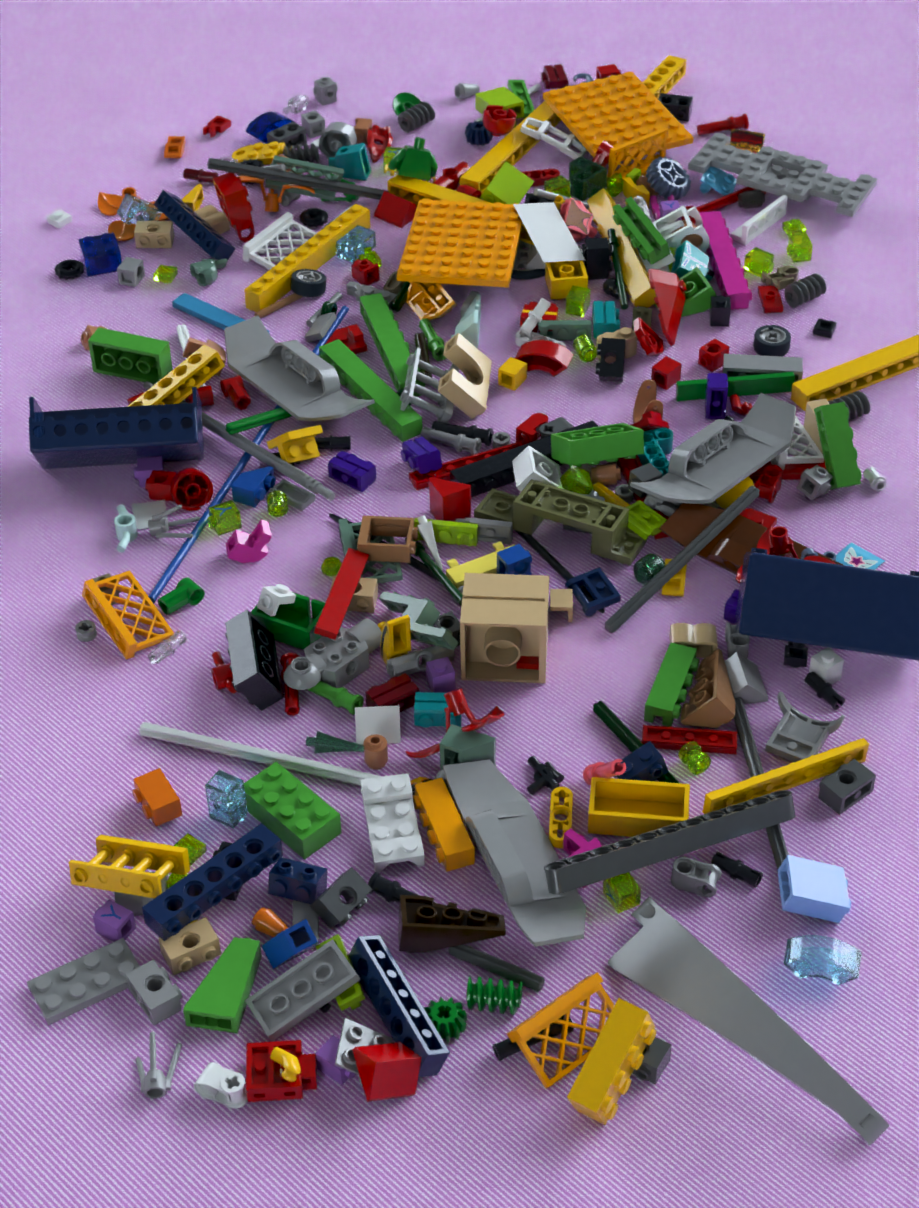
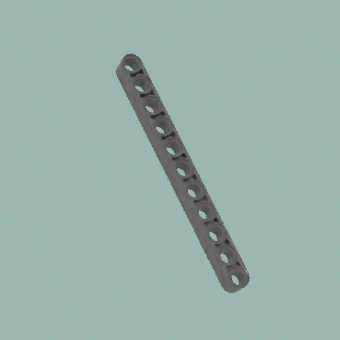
M788 790L776 791L551 862L544 866L548 891L551 894L565 893L795 818L792 792Z

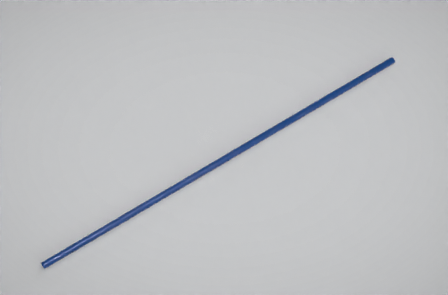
M342 306L336 315V320L324 338L320 339L312 351L319 356V347L325 345L348 313L349 308L347 306ZM277 404L274 409L281 407ZM274 422L263 425L252 442L260 445ZM245 452L190 533L193 534V537L186 539L148 596L153 604L217 510L215 508L219 507L231 489V485L252 457L249 453Z

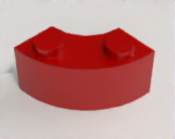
M533 340L521 345L515 359L527 363V372L543 370L556 376L568 368L574 354L558 343L547 340Z

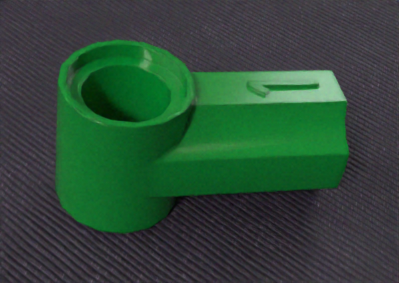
M186 577L178 582L175 590L159 598L158 605L164 614L169 615L188 603L191 605L200 603L204 598L205 592L192 579Z

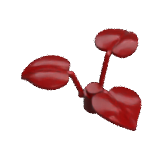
M770 526L760 537L757 548L766 549L767 554L778 556L790 551L793 558L799 559L793 548V541L788 537V530L785 527L777 526L773 528ZM807 556L804 558V560L836 564L821 556ZM743 565L738 569L735 578L738 583L741 581Z
M462 688L444 694L448 707L444 708L446 713V732L450 727V713L452 712L454 716L465 713L471 724L461 728L462 732L480 729L498 721L505 715L496 706L483 718L476 719L468 707ZM440 743L418 752H405L411 758L428 757L440 751Z

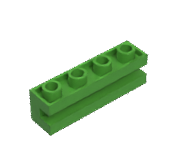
M632 197L625 200V207L622 208L619 204L612 207L614 212L613 220L617 225L620 224L622 226L621 229L624 235L631 238L630 241L633 247H638L639 253L644 260L647 259L652 265L670 254L667 241Z
M845 402L815 408L814 412L825 467L828 473L833 476L830 482V490L861 484L862 474L857 466L856 459L858 455L856 448L853 446V430L849 426V410L845 406Z
M670 642L645 704L644 721L653 723L655 717L660 716L663 717L662 725L671 727L674 719L679 718L681 712L680 703H685L687 697L686 688L691 687L694 675L692 672H697L700 659L696 658L697 648Z

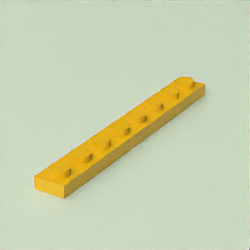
M864 738L769 772L753 776L741 782L733 783L727 787L711 791L705 795L703 813H710L776 791L788 790L832 774L842 764H847L853 759L860 763L865 762L869 743Z

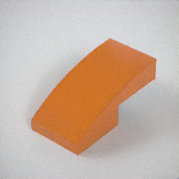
M168 136V141L165 144L164 158H182L186 143L185 136Z

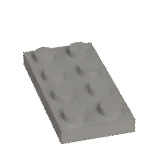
M124 938L31 979L27 981V985L47 1024L50 1025L128 989L125 974L140 967Z
M332 939L247 998L245 1002L270 1041L273 1042L361 979Z

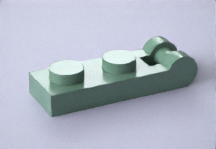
M543 320L540 323L538 322V330L540 331L538 334L555 340H591V320Z

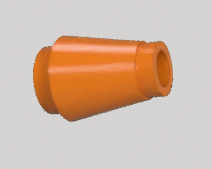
M260 908L252 919V925L255 926V930L271 937H275L289 928L270 908Z

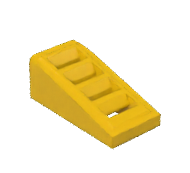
M197 184L182 199L193 211L199 210L204 200L202 184Z

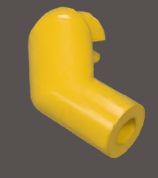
M275 1047L270 1059L283 1065L285 1068L281 1074L282 1078L294 1082L297 1074H300L301 1071L297 1057L279 1047Z

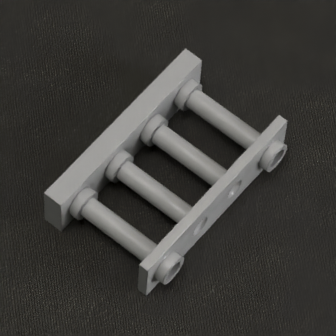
M417 348L414 354H410L406 361L408 370L405 387L400 396V401H402L401 410L405 411L408 404L412 403L436 414V417H438L437 422L448 423L453 415L454 404L442 394L440 395L416 384L415 381L419 380L436 389L439 386L438 380L418 372L417 369H423L441 378L453 368L459 372V368L452 364L449 370L446 369L444 371L419 359L421 349ZM416 392L434 401H437V404L440 406L438 407L416 396H413V393Z

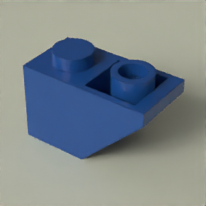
M268 466L241 473L231 485L233 501L256 507L264 499L270 488H273L276 478L273 467Z
M304 919L262 945V948L272 968L275 969L314 948L319 942L307 919Z

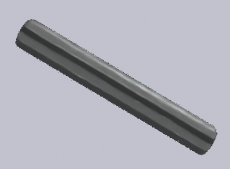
M462 944L449 947L448 949L451 956L506 979L513 980V982L518 984L523 982V986L537 992L541 991L544 986V977L468 945Z

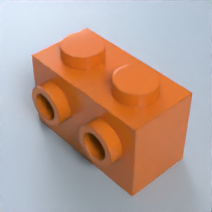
M160 768L133 779L135 789L132 790L133 797L137 803L141 802L146 819L151 818L155 827L182 816L180 799Z

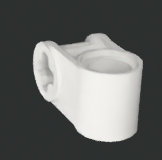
M215 1062L208 1063L194 1084V1089L200 1096L230 1108H241L248 1102L243 1075L224 1068Z

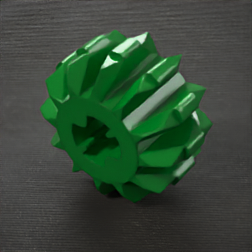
M440 996L439 1002L430 1000L429 1007H424L439 1035L447 1043H449L451 1037L458 1040L460 1033L465 1032L467 1013L463 1010L461 1002L454 1003L452 997L448 1001H444Z

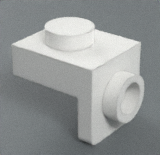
M283 584L263 587L257 608L270 616H275L279 605L294 603L296 595Z

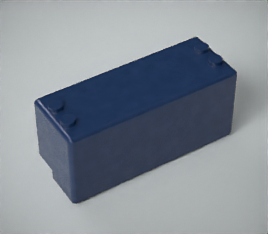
M192 387L193 403L43 412L35 398L29 397L30 452L43 469L137 464V458L162 456L163 462L201 460L204 458L202 402L196 387Z
M752 548L751 552H746L744 555L735 614L737 619L736 631L748 636L919 661V572L910 571V575L865 569L769 555L766 549Z

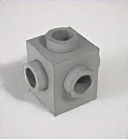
M322 77L314 81L313 93L315 99L322 106L337 101L336 92L338 87L336 82L329 77Z
M818 465L811 469L807 468L800 477L801 480L797 489L811 500H814L820 495L828 493L833 476L825 468Z

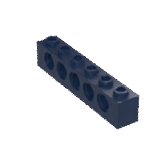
M162 190L154 205L212 258L229 260L236 248L178 196Z
M259 824L144 905L142 911L145 924L163 941L172 935H176L183 927L197 920L211 907L218 905L222 899L237 891L244 883L258 876L262 870L276 863L283 856L281 839L265 825Z
M380 935L358 936L349 953V958L355 972L361 979L359 980L384 1025L395 1043L401 1042L422 1057L418 1077L438 1075L450 1054L444 1041Z

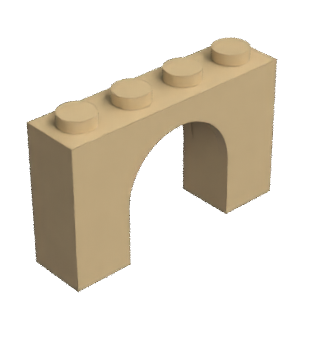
M457 333L445 343L443 355L464 373L466 378L453 368L439 379L438 392L473 419L477 415L483 414L487 408L492 360L460 333Z

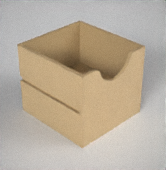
M465 573L460 616L461 680L546 683L549 576ZM520 656H539V670L516 669V662Z

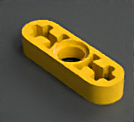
M557 787L551 792L549 840L552 846L558 849L563 848L564 833L570 828L572 829L573 793L567 787ZM560 797L564 798V805H559ZM558 814L566 815L568 818L565 820H557L555 816ZM558 829L563 830L562 838L558 837Z

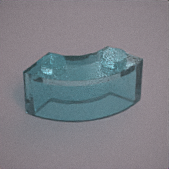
M819 935L797 936L787 939L784 965L800 979L819 977L829 980L838 986L859 978L862 953L852 945L835 938Z

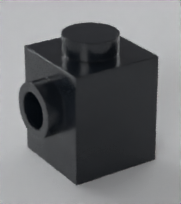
M711 296L710 326H729L730 297Z

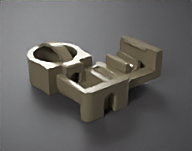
M783 266L777 268V273L767 275L762 272L761 282H766V286L774 285L779 290L785 289L787 285L798 280L799 270L794 266Z

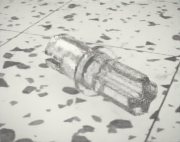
M177 630L167 640H162L160 645L148 655V659L152 664H158L167 656H172L175 650L186 642V636L183 632Z

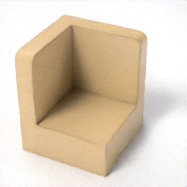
M550 589V611H568V622L573 620L572 589Z

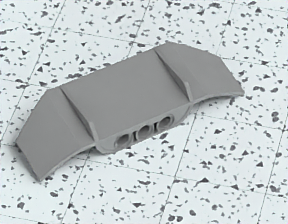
M258 315L224 329L228 367L299 421H321L342 418L375 403L374 399H356L340 390L339 376L335 368L299 341L291 340L276 343Z
M760 393L755 404L741 422L723 419L715 420L674 449L670 457L669 472L660 479L650 482H630V486L664 501L689 504L712 503L791 446L796 406Z
M490 759L443 765L442 768L459 813L515 922L528 940L537 947L584 939L586 906L577 889L561 894H551L548 891L544 866L558 861L560 858L528 800L515 789Z

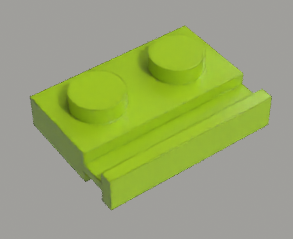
M639 500L626 507L629 509L628 528L641 538L647 540L648 536H654L661 532L659 528L667 519Z

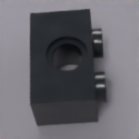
M602 338V343L598 344L597 355L600 356V363H596V375H599V381L623 382L626 339ZM608 356H613L616 361L608 364L605 359Z

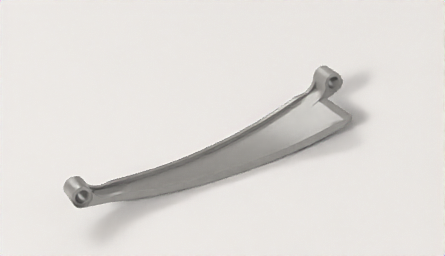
M648 897L631 914L643 927L608 960V965L615 972L704 1025L838 1113L869 1145L873 1144L890 1126L782 1018L652 898Z

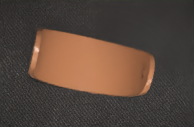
M645 380L638 390L633 410L634 423L642 420V414L649 411L658 412L661 414V417L663 416V404L661 401L656 400L657 386L653 380Z

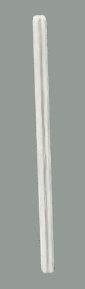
M143 722L140 725L139 733L142 736L268 765L278 762L285 769L361 786V779L383 777L148 722Z

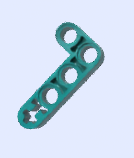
M668 428L643 431L644 454L637 456L642 465L652 464L663 474V477L669 472V461L665 455L672 452L673 431Z

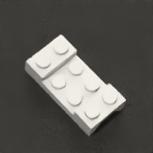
M409 773L361 779V793L375 872H381L391 863L411 861L419 867L425 866L424 850L416 819Z

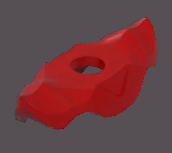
M374 124L371 130H368L367 148L373 163L381 159L391 147L393 136H391V128L389 126L379 127Z

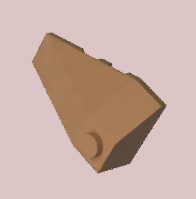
M718 648L701 660L694 678L697 683L694 688L689 690L688 695L691 698L689 703H685L681 710V723L683 725L718 728L722 724L729 723L735 716V699L722 651Z

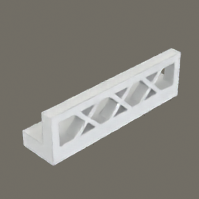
M782 195L773 203H770L731 233V238L736 242L747 245L786 215L788 196Z

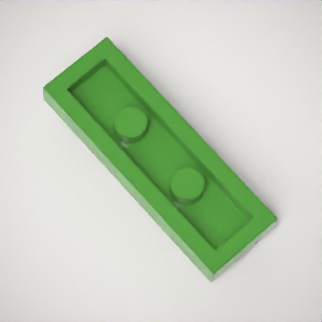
M508 80V89L524 101V117L522 118L525 119L535 110L524 80Z

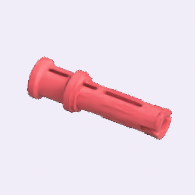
M616 759L608 763L597 762L588 765L583 771V779L588 785H591L592 777L610 778L621 775L626 771L625 762L621 763L623 760Z

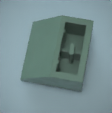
M450 725L440 742V770H443V765L489 759L496 766L495 737L475 731L462 732L461 728L463 727Z

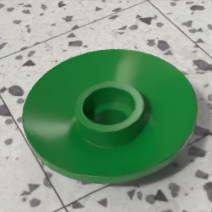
M402 92L393 99V110L398 116L401 112L419 104L421 101L411 93Z

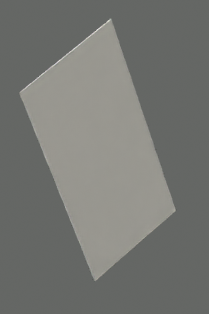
M554 202L513 204L544 263L585 260Z

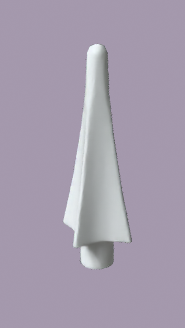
M425 515L417 518L420 524L417 525L418 531L430 550L435 563L443 571L432 521L428 522Z

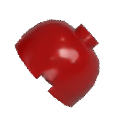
M489 105L483 111L482 122L485 129L491 135L499 137L513 129L517 114L510 108L506 111L503 110V106Z
M186 468L179 471L173 477L170 484V493L174 502L182 505V509L196 511L201 509L200 506H203L205 503L208 504L211 500L213 484L202 471Z

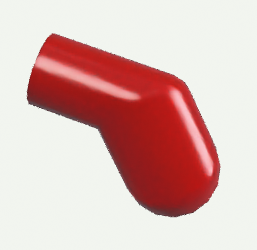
M736 394L731 395L729 398L732 410L743 416H746L753 407L748 402L741 404L740 398Z

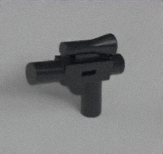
M531 756L527 762L535 770V782L527 787L531 795L538 792L544 786L551 790L560 786L558 783L563 781L564 775L559 773L550 762L540 763L535 756Z

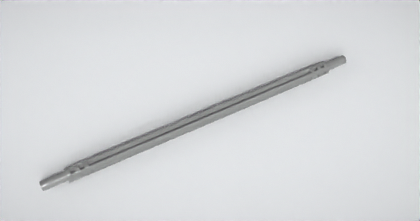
M146 381L143 385V387L146 390L153 386V384L148 381ZM202 412L203 426L273 467L313 493H319L329 500L335 498V493L323 487V484L241 434L229 435L225 430L226 425Z

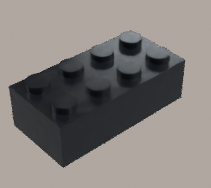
M245 610L225 622L227 631L225 636L228 640V654L231 660L230 669L233 674L232 685L238 693L241 692L247 698L251 705L257 706L262 711L284 698L274 634L249 610Z

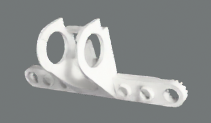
M641 196L634 197V201L641 210L651 218L644 198ZM683 205L653 222V225L667 241L673 257L682 239L690 234H697L702 237L703 242L698 249L703 253L709 247V236L703 227L702 217L695 206L686 210ZM684 216V218H685V220H686V223H687V226L683 227V226H684L683 221H681V220L676 221V220H677L678 218ZM689 216H692L696 220V228H693ZM668 265L657 269L670 272Z

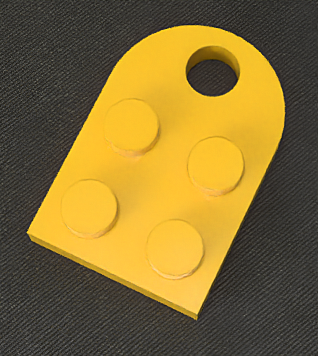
M274 141L269 144L259 142L254 145L244 146L232 153L233 162L240 163L243 160L257 159L258 161H263L264 165H269L272 163L274 155L283 154L284 146L286 145L285 142L278 143Z

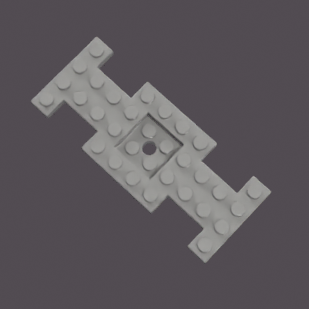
M715 133L688 164L689 170L703 174L710 166L740 174L737 177V184L778 196L786 195L788 199L798 202L808 201L811 195L839 203L836 213L850 217L856 214L877 185V178H873L870 175L861 174L855 182L850 181L847 178H840L826 173L828 164L818 160L806 159L804 156L792 155L786 151H778L772 147L763 146L757 154L749 150L735 148L729 145L731 137L723 133Z

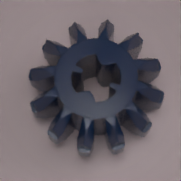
M481 120L478 122L474 121V123L470 122L466 126V140L471 145L484 146L493 140V135L485 129Z

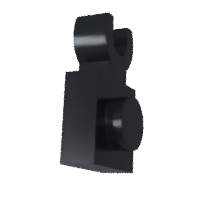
M788 642V645H785L783 665L807 667L808 647H805V644Z

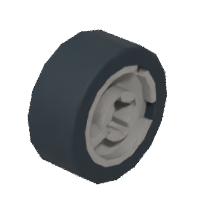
M312 269L297 270L291 276V290L295 294L304 297L321 296L326 290V276L320 271Z
M777 325L762 326L754 334V350L762 356H784L790 349V332Z

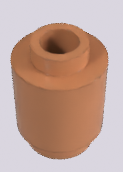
M616 464L591 467L592 484L600 482L603 485H617V481L621 480L620 468H616Z
M381 735L368 736L363 742L365 763L371 769H381L388 761L387 740Z

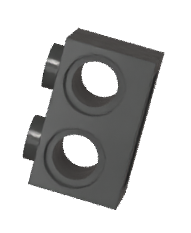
M293 121L268 132L267 142L268 144L274 141L278 143L285 142L290 151L292 145L296 149L298 145L303 146L307 144L306 129Z

